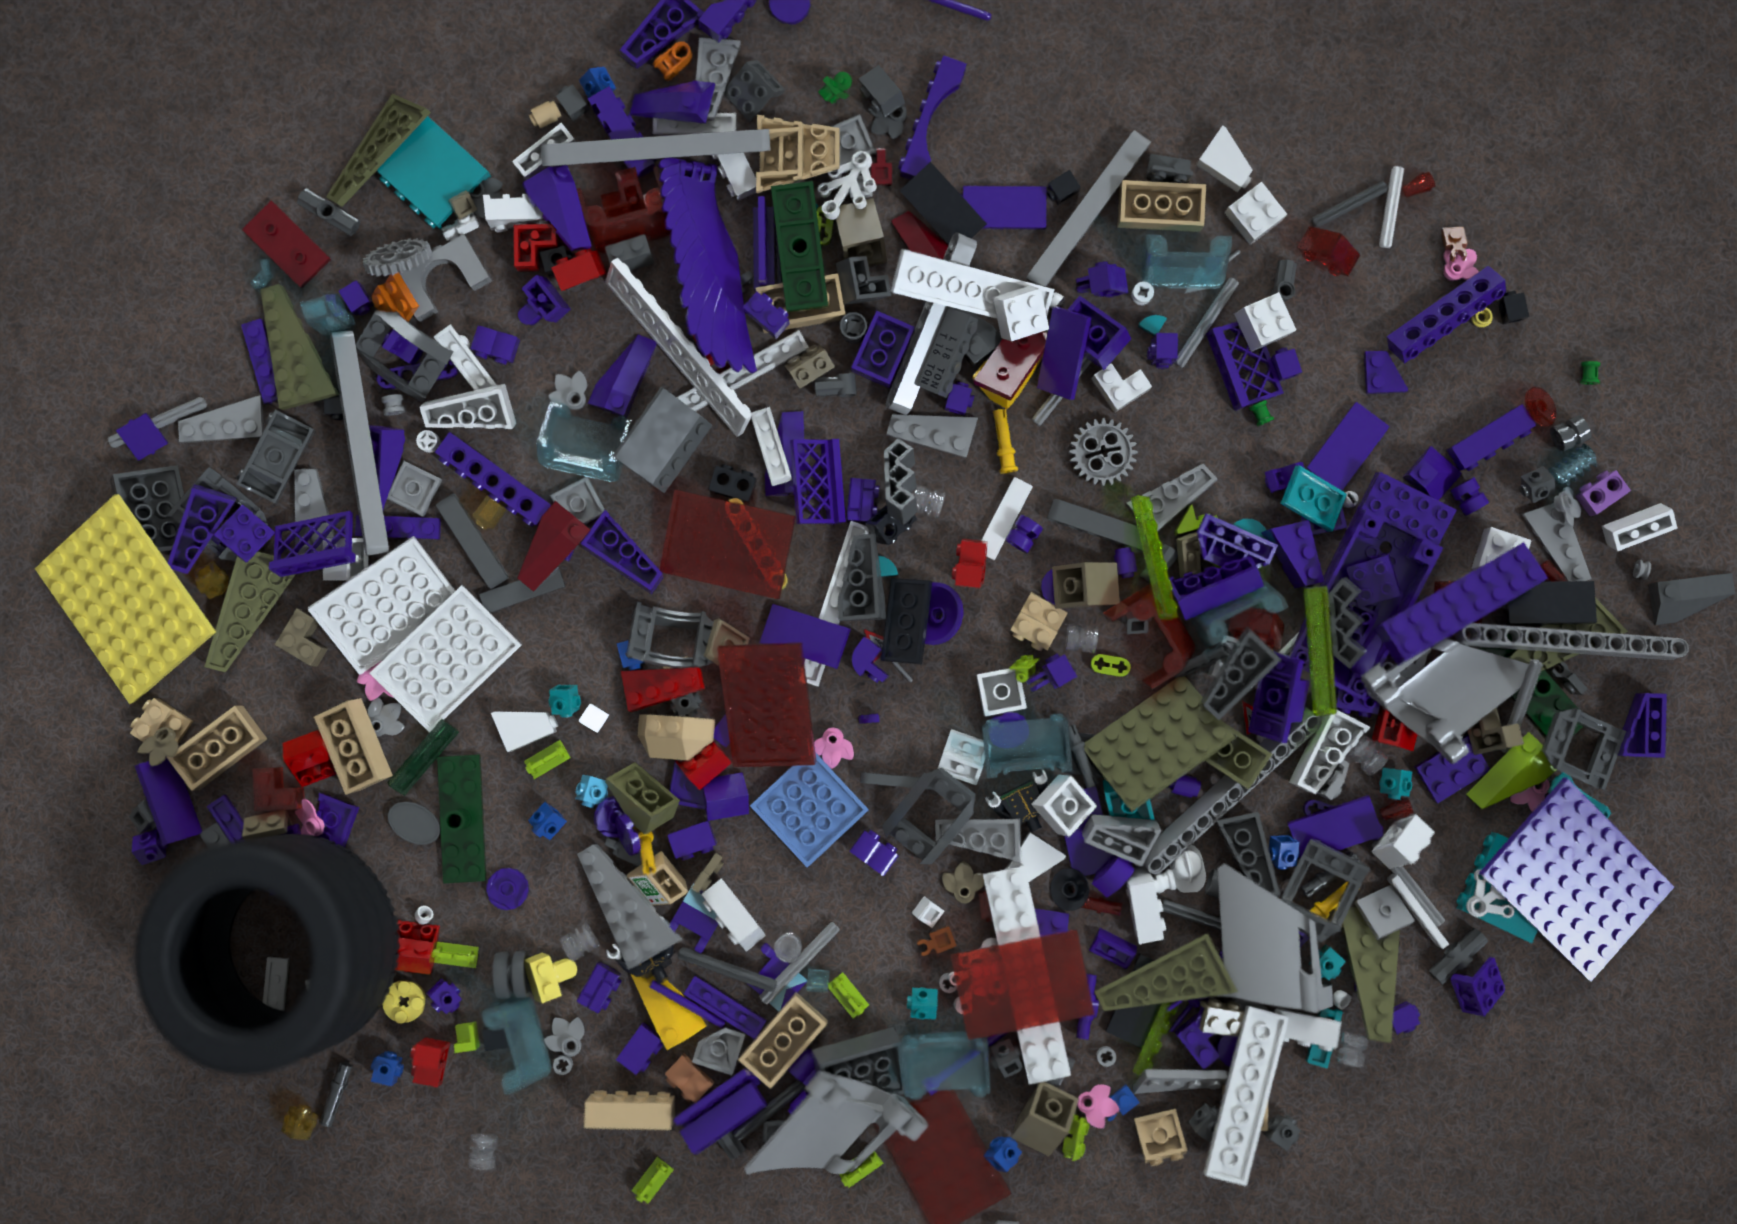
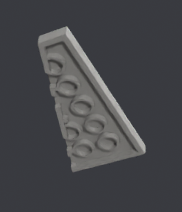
M593 844L577 854L628 969L634 968L682 940L669 927V923L656 913V909L636 886L631 885L627 880L628 877L615 867L611 858L598 844Z

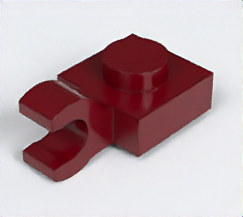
M877 148V163L871 164V178L875 180L877 186L892 185V163L885 162V148Z

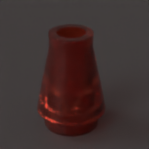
M1428 171L1426 173L1422 172L1408 184L1402 186V190L1408 198L1432 191V188L1436 185L1431 173Z
M1401 797V800L1397 799L1380 809L1384 821L1409 817L1410 814L1414 813L1408 797L1404 799Z

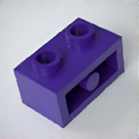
M756 292L743 306L744 312L772 337L777 339L790 324L787 318L789 314L781 307L777 309L771 304L773 300L765 293L761 295L759 292Z
M1178 333L1155 334L1151 340L1150 347L1147 349V359L1151 360V365H1156L1157 369H1168L1178 359Z
M1335 686L1332 708H1338V711L1344 714L1356 711L1358 716L1371 718V714H1378L1380 704L1368 694L1365 700H1362Z

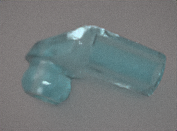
M270 260L259 261L260 272L251 280V286L254 289H262L272 280Z

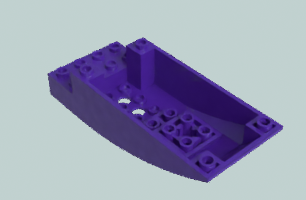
M1382 472L1375 473L1323 577L1324 582L1320 583L1290 653V656L1304 660L1302 670L1365 700L1368 691L1361 677L1378 663L1382 667L1389 654L1375 629L1414 605L1443 549L1438 545L1457 511L1456 509ZM1387 541L1392 547L1389 554L1402 594L1401 596L1359 607L1354 600L1349 606L1350 609L1365 620L1351 637L1367 650L1360 660L1349 669L1333 655L1328 594L1342 578L1346 577L1350 580L1347 572L1348 566L1385 555V553L1380 551V544Z

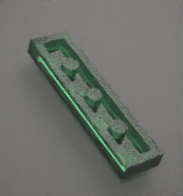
M441 719L387 782L389 787L405 796L459 733L457 728Z

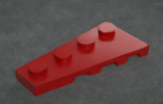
M697 667L621 671L629 712H635L705 689L701 668Z

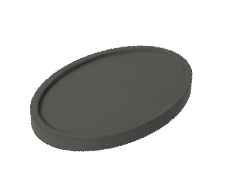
M400 802L393 805L388 812V821L393 831L410 843L419 845L429 844L436 841L440 835L441 827L437 817L420 804Z

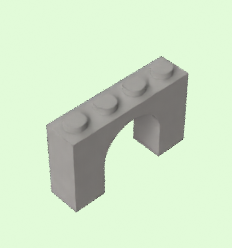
M464 234L452 237L449 240L450 242L444 246L438 245L431 250L432 256L429 257V260H425L424 264H419V267H412L410 271L404 270L403 273H400L419 305L414 313L418 321L422 322L438 313L426 290V278L434 267L445 263L459 267L474 291L492 281L473 246Z

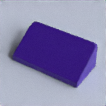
M1099 928L1089 951L1127 969L1136 955L1137 946Z

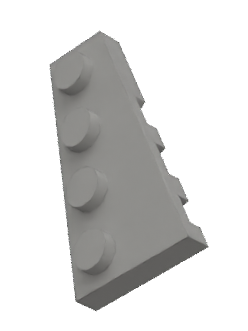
M699 38L696 81L715 83L707 120H715L741 41L722 39L718 43L711 38Z
M259 395L178 421L179 442L261 438L264 432L262 396Z
M892 414L886 435L967 458L978 418Z
M1201 464L1180 475L1178 478L1162 484L1160 487L1143 494L1135 500L1127 502L1126 505L1155 535L1213 485L1218 478L1204 464Z
M316 469L295 470V522L329 515L318 471ZM322 523L317 531L322 534L329 524ZM308 526L304 527L299 532V535L303 538L310 528ZM332 530L326 538H334V531ZM314 533L307 542L312 545L319 535ZM297 536L295 537V546L300 541ZM323 543L317 547V551H323ZM305 544L298 553H305L310 547Z
M1554 503L1521 514L1532 528L1531 530L1539 538L1544 546L1543 548L1555 562L1554 564L1566 581H1587L1591 579L1574 529L1566 523L1564 513L1558 512Z
M955 819L935 820L936 841L940 839ZM969 819L949 845L1021 862L1020 819Z
M1146 1069L1134 1083L1133 1092L1134 1094L1202 1088L1218 1089L1226 1082L1228 1076L1227 1071Z

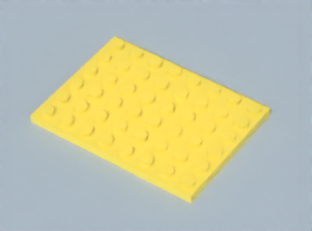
M120 495L111 497L35 568L129 704L135 703L216 633Z

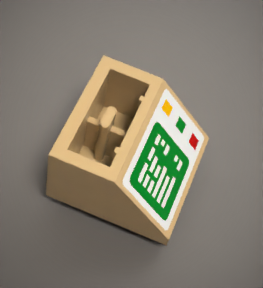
M660 851L654 855L657 869L654 874L651 867V875L644 874L642 864L627 874L629 880L653 906L672 904L688 893L685 879L664 853Z

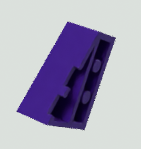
M1309 520L1261 532L1264 538L1266 537L1268 541L1278 545L1274 555L1276 554L1280 560L1281 567L1294 589L1324 582Z
M1635 694L1623 727L1626 734L1618 756L1665 758L1667 694Z

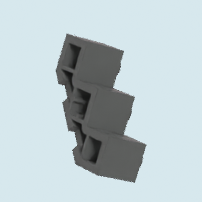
M898 438L884 450L885 494L888 514L904 525L918 512L916 496L911 494L917 488L915 472L910 469L915 465L914 449Z
M1345 577L1328 594L1331 614L1333 655L1350 669L1367 650L1351 637L1365 621L1349 608L1362 590Z

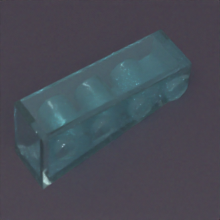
M340 293L324 295L301 303L307 324L330 339L331 332L350 330L354 332L352 325H355L353 316L347 312Z

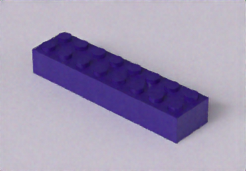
M1523 542L1382 623L1375 631L1396 664L1400 666L1536 587L1548 577Z

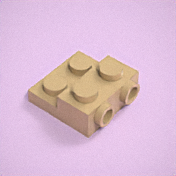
M1031 592L1011 627V631L1014 632L1012 636L1021 641H1024V639L1031 641V646L1039 651H1042L1043 648L1048 650L1068 612L1062 608L1055 609L1053 603Z
M153 698L146 701L143 705L142 710H144L142 716L135 718L131 723L132 731L130 734L144 742L148 737L154 736L158 729L167 727L174 730L176 733L175 741L179 744L193 723V720L160 698Z
M1176 1109L1134 1118L1145 1163L1150 1162L1151 1166H1156L1163 1163L1162 1159L1171 1157V1161H1177L1184 1158L1183 1154H1187V1147Z

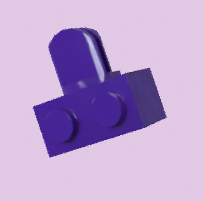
M1108 262L1096 263L1095 267L1088 268L1089 276L1075 280L1077 285H1082L1077 287V293L1091 291L1094 296L1109 298L1128 293L1125 268L1117 267V264H1108Z
M536 275L521 288L529 298L527 300L528 303L518 311V318L523 324L535 325L543 317L546 321L556 323L571 310L547 277Z
M1057 653L1045 660L1047 664L1042 667L1043 671L1028 679L1026 683L1029 685L1039 678L1046 676L1047 679L1030 688L1031 692L1049 682L1053 689H1056L1076 678L1077 675L1065 654L1059 656Z

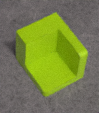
M477 1021L457 1024L455 1026L457 1043L454 1044L455 1053L473 1051L480 1047Z

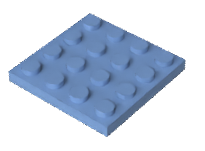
M812 748L750 805L806 867H809L869 810Z

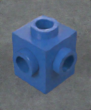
M605 67L590 68L579 79L588 98L610 86L612 91L616 89Z
M544 802L528 820L533 826L531 830L538 837L544 836L549 840L567 822L561 813L547 802Z
M1289 835L1270 836L1268 850L1272 864L1278 869H1288V867L1297 866L1299 842Z
M385 1051L378 1055L372 1061L371 1070L373 1075L371 1082L393 1086L397 1083L398 1077H401L404 1064H401L403 1058L398 1057L397 1053L392 1051Z
M998 1136L991 1141L990 1148L983 1156L997 1171L1008 1172L1011 1167L1016 1165L1022 1151L1017 1147V1142L1011 1137Z

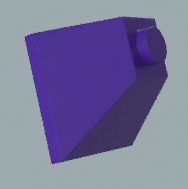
M1430 446L1403 478L1418 491L1439 500L1460 477L1462 472Z

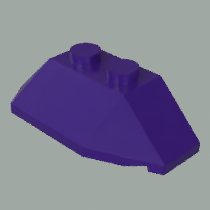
M1205 513L1197 531L1202 558L1223 567L1224 563L1249 556L1252 557L1258 568L1269 565L1278 547L1273 542Z

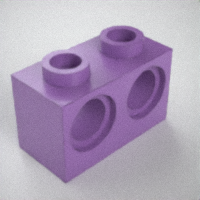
M1606 470L1596 477L1597 481L1591 484L1589 482L1579 489L1581 492L1575 497L1589 516L1599 514L1631 491L1617 470L1612 472ZM1608 481H1610L1613 484L1612 491L1609 490L1607 487ZM1591 493H1594L1596 496L1595 503L1590 500Z

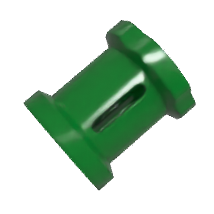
M1581 362L1583 379L1580 380V384H1600L1598 379L1600 362Z
M1266 400L1249 407L1250 411H1253L1257 427L1274 420V417L1268 411Z

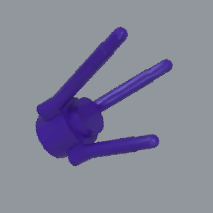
M1209 997L1188 999L1189 1005L1174 1022L1170 1032H1173L1193 1007L1198 1008L1201 1006L1200 1001H1209ZM1184 1000L1173 1002L1167 1007V1011H1171ZM1202 1006L1194 1024L1196 1028L1199 1026L1203 1016L1204 1008Z

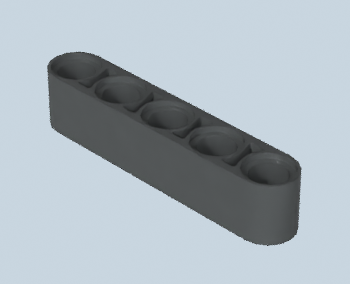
M452 493L438 502L436 506L488 587L493 589L509 578L507 572L496 555L493 554L494 552L485 538L482 537L483 535L456 494Z
M1053 499L1047 519L1052 522L1075 528L1093 536L1095 534L1096 537L1142 552L1145 550L1150 531L1059 499Z

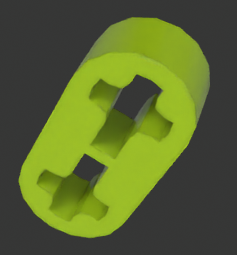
M820 206L816 210L819 234L821 233V228H825V235L828 236V238L825 237L820 243L821 246H826L832 238L834 220L826 218V224H822V217L819 214H823L822 206Z
M1098 654L1090 661L1091 669L1100 674L1123 677L1131 669L1129 661L1121 657ZM1099 658H1103L1102 662L1109 663V667L1104 666L1099 670L1098 666L1094 665V662L1098 661ZM1122 661L1123 665L1126 666V670L1118 673V669L1112 668V664L1117 665Z

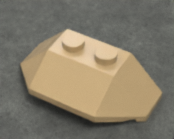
M639 715L638 737L650 758L689 761L706 745L713 742L715 720Z

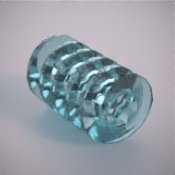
M1583 443L1581 447L1575 449V452L1569 453L1568 457L1562 458L1561 462H1557L1554 467H1550L1549 473L1558 484H1564L1569 487L1571 485L1569 479L1576 482L1578 480L1576 474L1580 477L1584 476L1582 469L1590 472L1591 467L1589 464L1593 467L1598 466L1596 455L1590 446Z

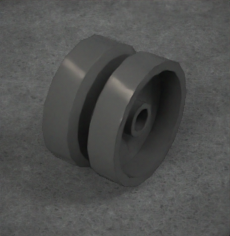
M527 950L515 951L512 957L508 951L496 952L493 962V984L497 999H509L512 993H514L516 998H528L530 996L531 987L524 967V959L530 957Z

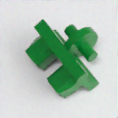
M839 72L834 78L826 76L823 79L826 85L818 91L825 101H830L834 104L839 98L846 99L850 96L845 90L851 87L852 78L846 72Z

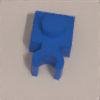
M1126 1084L1109 1097L1117 1103L1122 1115L1140 1103ZM1116 1114L1113 1115V1116L1107 1117V1120H1108V1121L1114 1120V1118L1116 1117Z

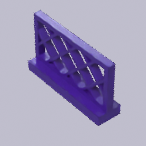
M758 196V207H753L754 291H756L757 287L775 284L774 207L766 206L764 196Z
M1238 322L1213 328L1206 333L1234 411L1284 393L1267 347H1261L1259 355L1249 351L1248 344L1246 348L1236 344L1239 335L1244 337ZM1229 329L1236 333L1233 342L1225 338L1223 331ZM1234 348L1243 352L1240 362L1232 357L1231 353ZM1246 355L1256 359L1253 368L1243 364ZM1259 361L1267 365L1266 375L1256 370ZM1241 367L1251 372L1247 381L1240 378L1239 371ZM1254 374L1263 378L1260 387L1250 383ZM1266 381L1274 383L1276 392L1269 393L1263 389ZM1248 387L1258 391L1255 399L1250 401L1246 394Z
M839 439L790 440L796 524L833 525L846 522ZM797 444L802 445L806 449L803 457L798 453ZM816 445H821L820 457L813 451ZM809 454L816 460L812 467L805 461ZM801 465L808 471L804 478L799 473ZM819 465L823 468L822 477L815 472ZM811 475L818 482L814 488L807 482ZM803 486L810 492L806 499L801 495V488ZM820 486L824 488L825 492L823 499L816 492ZM813 496L819 502L816 509L809 503ZM804 507L812 513L808 519H803L802 510ZM822 507L826 509L827 519H823L818 513Z
M346 511L275 526L274 561L269 562V570L280 577L354 563L356 554L352 552L353 513ZM341 519H346V524L339 530L336 525ZM322 523H328L329 525L322 534L317 531ZM308 526L310 530L302 538L299 532ZM335 529L338 532L331 541L326 539L328 534ZM290 530L292 533L283 541L282 532ZM314 533H317L319 537L310 545L307 541ZM297 536L300 539V541L292 549L288 545ZM342 536L345 537V546L337 548L335 546ZM325 540L328 545L323 551H317V547ZM305 544L310 547L304 555L298 554ZM288 548L291 552L286 558L281 559L282 552Z
M746 1067L698 1100L696 1104L694 1103L673 1120L676 1125H684L691 1119L697 1120L702 1116V1111L710 1106L714 1108L719 1105L718 1101L728 1094L731 1096L736 1093V1088L745 1082L748 1084L754 1083L758 1087L762 1082Z

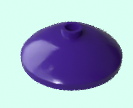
M932 582L925 644L939 645L950 640L960 628L963 619V604L960 596L952 587L943 583Z

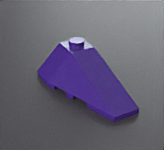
M692 81L635 94L630 115L706 124L715 83Z
M567 165L547 167L523 182L522 185L530 203L540 209L543 213L542 217L546 222H551L556 228L557 235L571 251L591 248L575 182Z

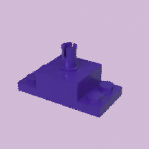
M1275 652L1280 661L1258 682L1248 732L1280 743H1287L1291 722H1302L1310 681L1301 678L1304 660Z

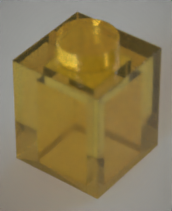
M486 496L472 516L477 519L475 523L486 530L488 527L493 530L507 509L489 496Z

